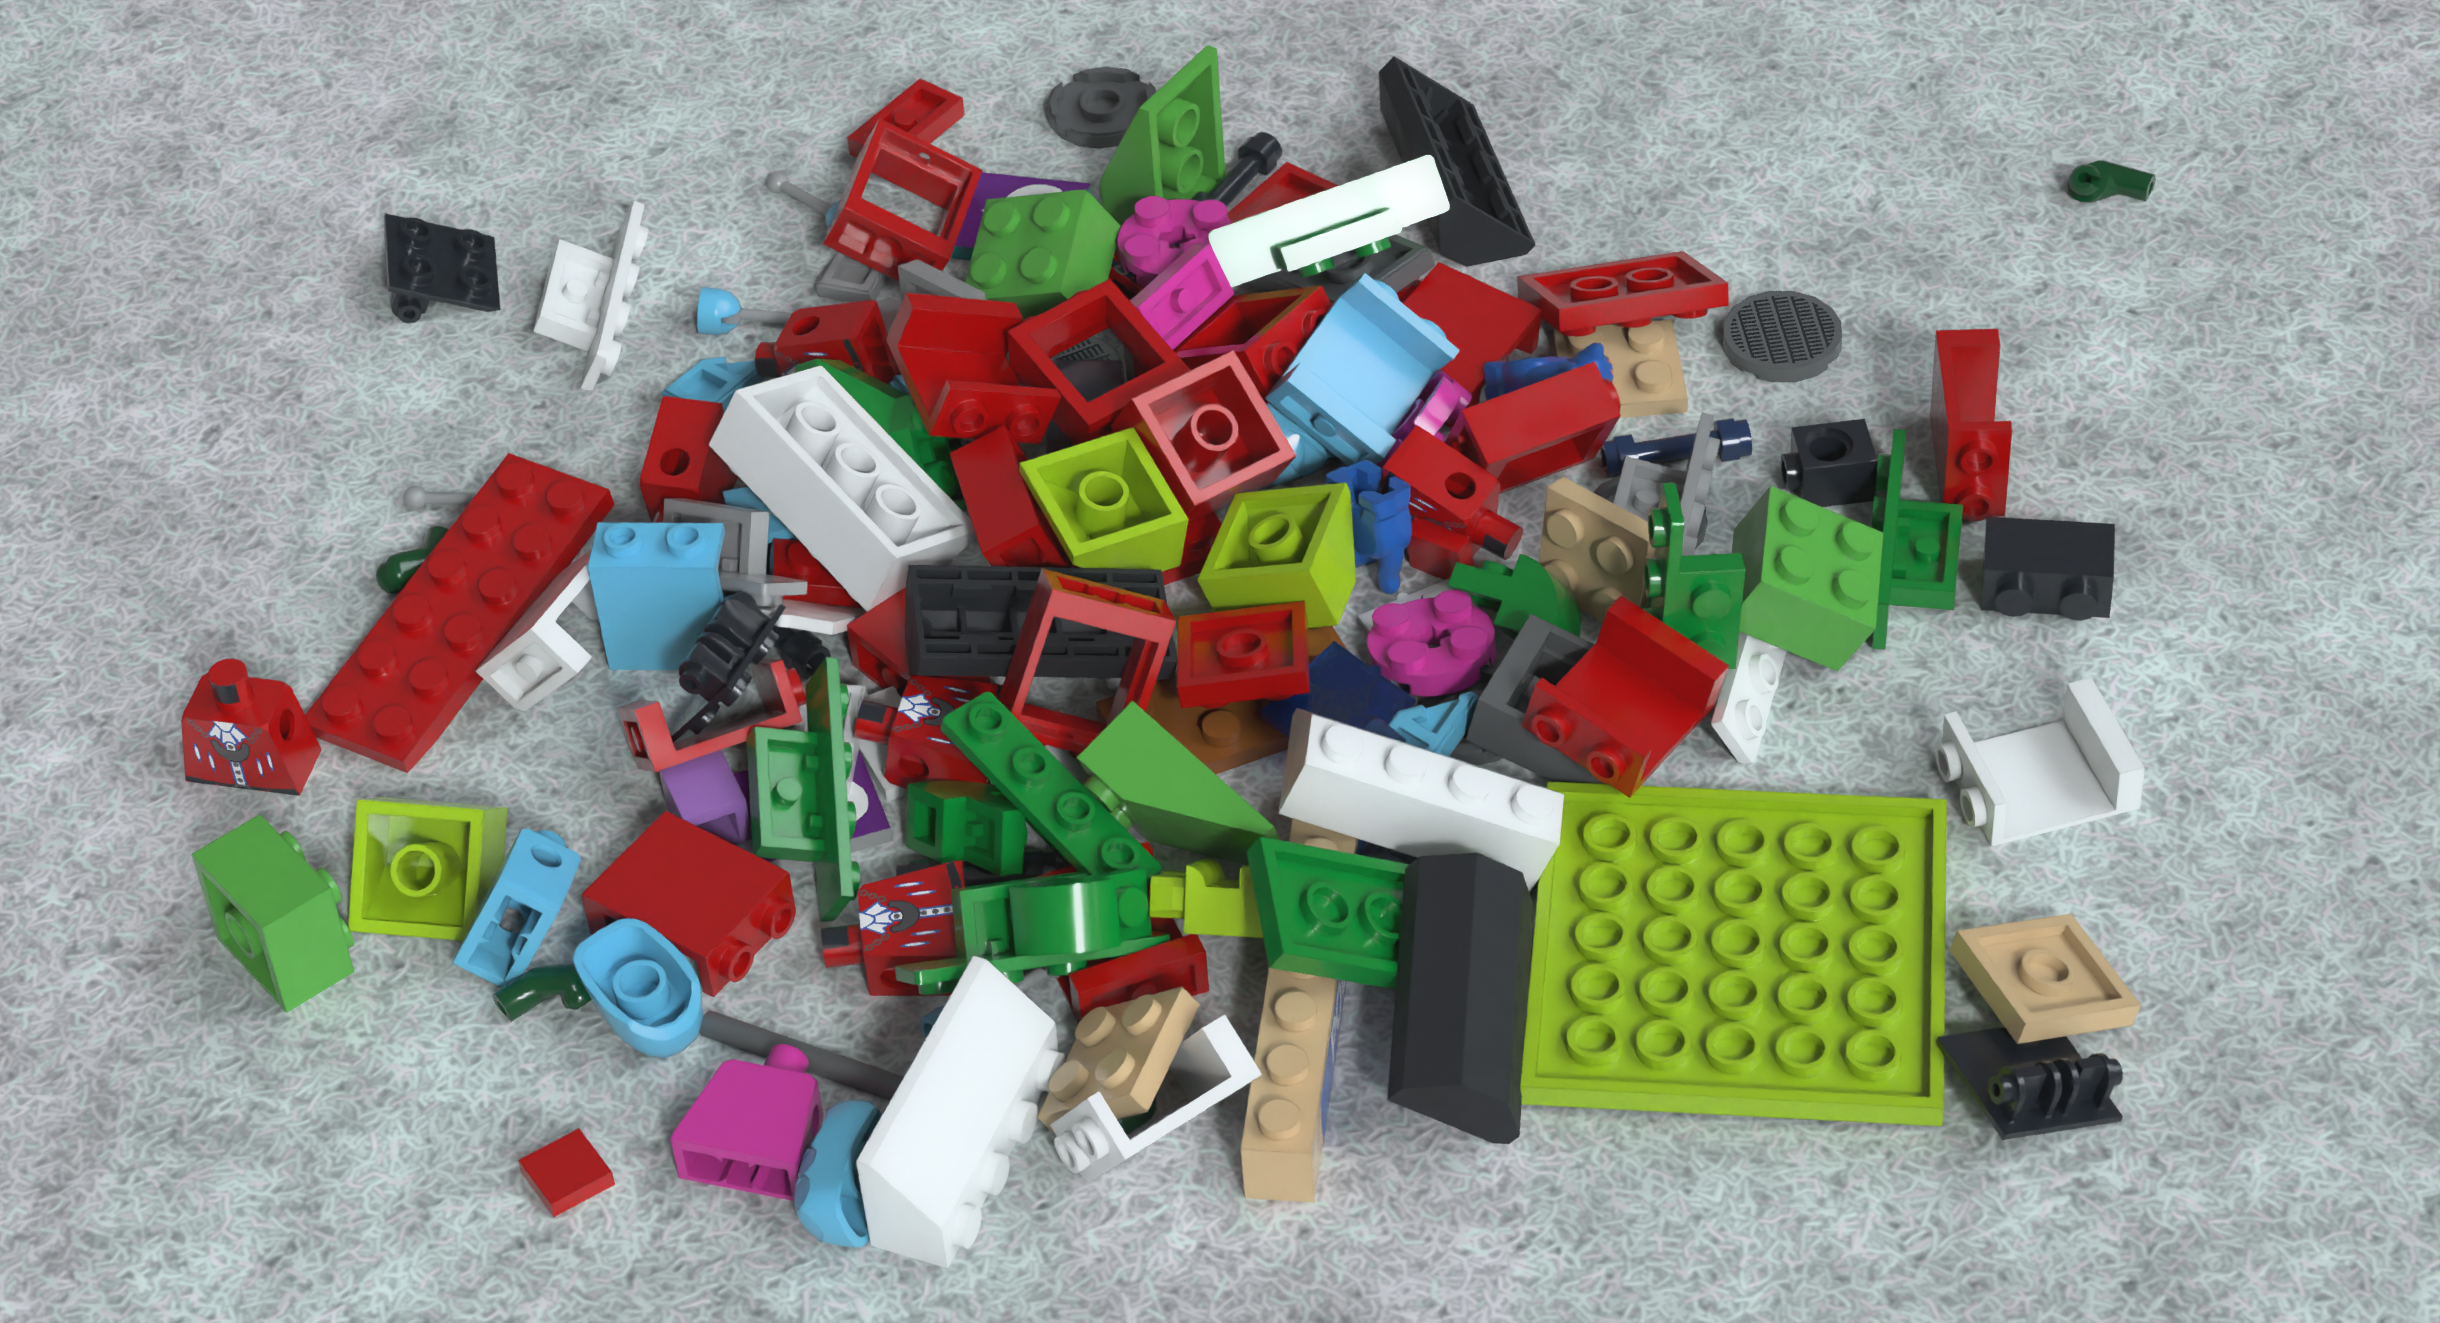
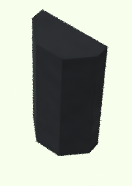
M1393 56L1379 71L1380 111L1402 163L1424 155H1430L1434 158L1449 202V210L1447 212L1426 219L1439 251L1466 267L1527 255L1536 244L1474 104Z
M909 565L906 579L905 642L909 674L923 676L1006 677L1042 568L1162 599L1167 604L1162 571L1160 569ZM1054 616L1033 677L1122 678L1135 637ZM1173 633L1157 679H1174L1177 656Z
M1479 853L1420 856L1405 868L1387 1100L1493 1144H1510L1520 1137L1522 1106L1520 1084L1527 1017L1533 903L1523 872Z

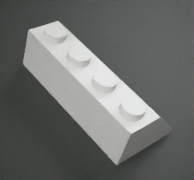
M822 365L736 390L709 443V446L724 460L730 470L742 479L768 507L769 511L780 519L807 548L809 553L847 590L848 594L867 612L903 588H906L909 565H947L977 537L971 519Z
M1297 708L1292 716L1278 814L1417 858L1432 855L1479 853L1523 872L1530 893L1560 844L1564 795L1537 784Z
M973 956L856 1161L871 1246L945 1268L949 1267L959 1247L968 1249L974 1243L981 1224V1206L988 1194L997 1196L1004 1188L1010 1168L1009 1155L1016 1142L1026 1144L1031 1138L1037 1122V1104L1044 1091L1050 1092L1048 1090L1049 1081L1065 1062L1064 1053L1059 1052L1055 1021L986 959Z

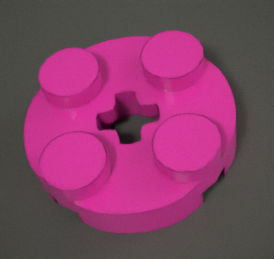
M1159 196L1142 198L1134 207L1135 214L1123 223L1118 234L1120 266L1125 273L1128 268L1130 272L1136 274L1137 284L1145 288L1192 245L1210 243L1208 233L1211 230L1231 224L1232 222L1228 218L1227 207L1217 200H1166ZM1181 244L1180 248H1169L1170 245Z
M1444 371L1436 372L1391 434L1396 439V442L1384 459L1375 465L1383 469V466L1416 425L1444 442L1446 437L1438 430L1445 421L1451 423L1459 416L1460 412L1471 401L1472 394Z
M1447 590L1441 592L1435 598L1417 599L1403 604H1385L1378 607L1372 614L1373 626L1367 636L1370 669L1381 684L1391 689L1392 679L1398 683L1409 684L1411 695L1427 697L1455 693L1472 686L1480 680V668L1487 664L1488 660L1492 667L1496 659L1497 652L1493 623L1484 611L1472 605L1471 596L1463 591ZM1428 645H1440L1436 648L1428 647Z

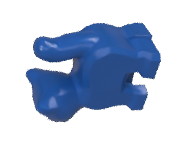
M1601 343L1588 345L1572 358L1549 356L1508 362H1486L1484 365L1485 398L1488 401L1594 361L1603 379H1609L1612 382L1614 377L1612 363L1604 355V347Z
M1368 460L1360 461L1347 467L1343 466L1326 474V484L1347 483L1351 491L1355 568L1367 563L1372 564L1379 560L1377 582L1381 591L1385 594L1396 593L1401 584L1400 570L1404 558V549L1409 546L1413 531L1409 511L1410 484L1396 476L1390 477L1388 493L1380 494L1379 482L1382 477V468Z

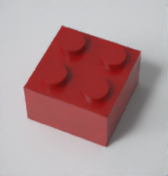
M1234 350L1132 398L1111 425L1114 433L1134 427L1189 519L1188 524L1232 503L1235 493L1255 492L1273 483L1297 456Z

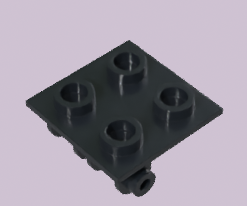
M384 214L388 292L394 293L391 302L392 312L402 322H417L421 318V314H425L430 300L485 312L501 310L494 236L485 235L472 229L461 230L428 223L415 217L405 218Z
M737 592L735 595H729L724 598L719 609L696 640L695 646L679 666L680 686L686 692L696 695L670 733L673 743L687 730H691L695 735H698L720 709L721 705L719 702L729 707L743 693L752 680V676L745 672L750 662L753 665H757L779 638V635L772 628L785 610V606L780 604L767 616L757 608L755 599L748 593Z
M2000 1027L1937 1037L1936 1043L2002 1140L2121 1122L2123 1118L2110 1099L2114 1086L2120 1085L2123 1079V1071L2119 1061L2115 1058H2108L2104 1053L2091 1054L2088 1058L2082 1059L2067 1036L2017 1044L2007 1029Z

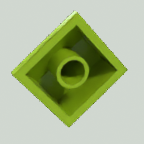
M1134 427L1020 463V474L1073 565L1081 568L1160 569L1162 572L1181 566L1189 519Z
M1347 483L1235 493L1197 580L1214 612L1305 601L1308 628L1337 626L1356 583L1351 491Z
M389 797L357 799L348 920L349 930L352 932L463 941L495 875L504 861L508 807Z

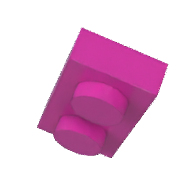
M1210 243L1192 245L1132 298L1130 302L1172 349H1175L1235 293Z

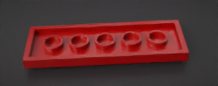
M508 453L305 714L315 736L408 773L439 739L482 682L483 678L476 672L477 668L553 579L571 564L595 532L597 523L602 522L615 504L610 490Z

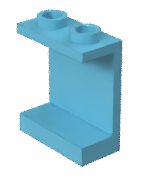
M1364 273L1340 293L1265 399L1348 466L1364 460L1377 464L1384 459L1396 442V439L1391 434L1431 377L1452 361L1460 350L1446 339L1445 333L1439 326L1427 319L1420 318L1401 303L1398 295L1390 286L1381 281L1373 280Z
M597 523L588 563V572L609 670H679L680 664L695 646L696 640L703 633L704 628L711 621L724 600L718 572L725 535L723 523Z

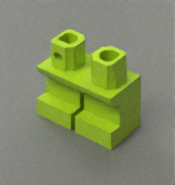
M1208 858L1186 865V871L1167 870L1163 872V875L1151 876L1150 917L1184 919V934L1263 938L1249 865L1240 868L1239 879H1225L1224 870L1221 865L1215 860Z

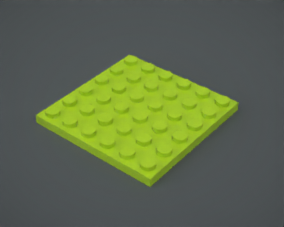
M1547 782V788L1563 794L1564 800L1560 844L1539 877L1520 1084L1522 1105L1923 1126L1943 1125L1944 1053L1936 1043L1938 1036H1945L1947 799L1641 786L1629 798L1609 784Z

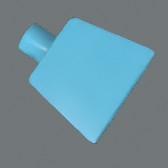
M521 829L495 875L453 960V964L501 988L523 975L560 911L582 860L578 853L567 848L565 841L554 832L548 830L535 832L531 829ZM507 907L517 910L524 917L525 922L520 932H508L499 926Z

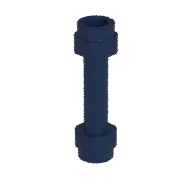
M1733 418L1714 421V430L1710 431L1709 437L1720 439L1717 454L1720 455L1722 462L1739 460L1740 457L1752 455V437L1746 419L1734 421ZM1696 433L1642 442H1634L1632 434L1614 436L1612 440L1605 441L1600 449L1603 467L1607 466V470H1605L1606 476L1609 478L1621 475L1626 456L1654 464L1688 459Z

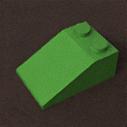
M1209 45L1205 46L1139 107L1100 179L1102 206L1121 227L1129 217L1135 214L1134 207L1142 198L1159 196L1166 200H1190L1197 192L1202 191L1208 194L1226 175L1217 48Z
M1134 701L1077 757L1089 777L1083 786L1127 831L1132 827L1147 841L1242 865H1249L1246 851L1259 837L1281 840L1275 827Z

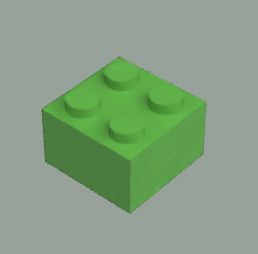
M1086 189L987 199L965 283L985 292L986 300L1016 303L1023 317L1022 321L1031 316H1038L1069 300L1077 292L1089 290L1108 280L1121 226Z
M1770 486L1736 526L1733 533L1731 553H1742L1746 569L1739 631L1838 672L1876 629L1883 532Z
M259 814L191 854L217 939L286 1013L354 972L348 950L354 946V939L349 928L339 916L336 907L338 903L342 902L340 890L334 879L324 868L320 867L314 870L306 862L300 845L288 831L279 834Z

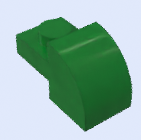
M1520 553L1514 570L1488 560H1482L1480 568L1456 562L1448 586L1453 590L1468 593L1471 596L1473 605L1497 611L1494 625L1513 640L1518 636L1530 614L1580 637L1581 618L1579 607L1573 594L1559 579L1534 559Z
M953 780L908 784L907 848L940 863L965 860L999 876L1023 873L1024 847L1028 838L1025 816L995 785Z
M1125 868L1079 878H1055L1009 887L1016 955L1044 956L1105 950L1121 947V942L1152 935L1145 868Z

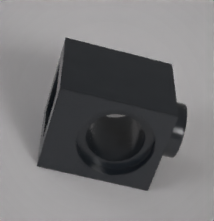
M1865 419L1791 427L1790 453L1781 455V474L1785 490H1796L1799 498L1821 507L1874 501V496H1876L1878 460Z

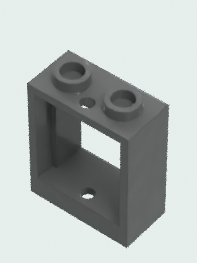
M1530 614L1479 697L1466 740L1552 782L1607 784L1596 779L1590 771L1554 747L1542 743L1536 735L1522 727L1525 713L1515 709L1534 676L1540 679L1544 678L1551 684L1556 685L1595 644Z

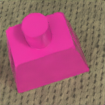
M778 1044L771 1048L764 1065L734 1059L723 1062L670 1138L678 1177L794 1201L797 1179H799L798 1173L802 1157L806 1149L810 1148L809 1144L821 1129L824 1117L818 1080L811 1074L805 1073L809 1065L806 1055L793 1046Z

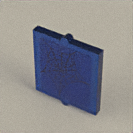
M1333 641L1309 664L1310 693L1293 695L1284 700H1271L1261 710V718L1288 738L1290 737L1292 716L1297 708L1364 729L1372 720L1378 717L1389 724L1397 711L1415 707L1416 699L1382 676L1381 668L1378 665H1367Z

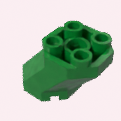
M815 359L796 365L794 373L822 365L963 512L967 511L966 502L950 456L951 452L966 445L965 438L929 436L911 394L907 395L840 360Z

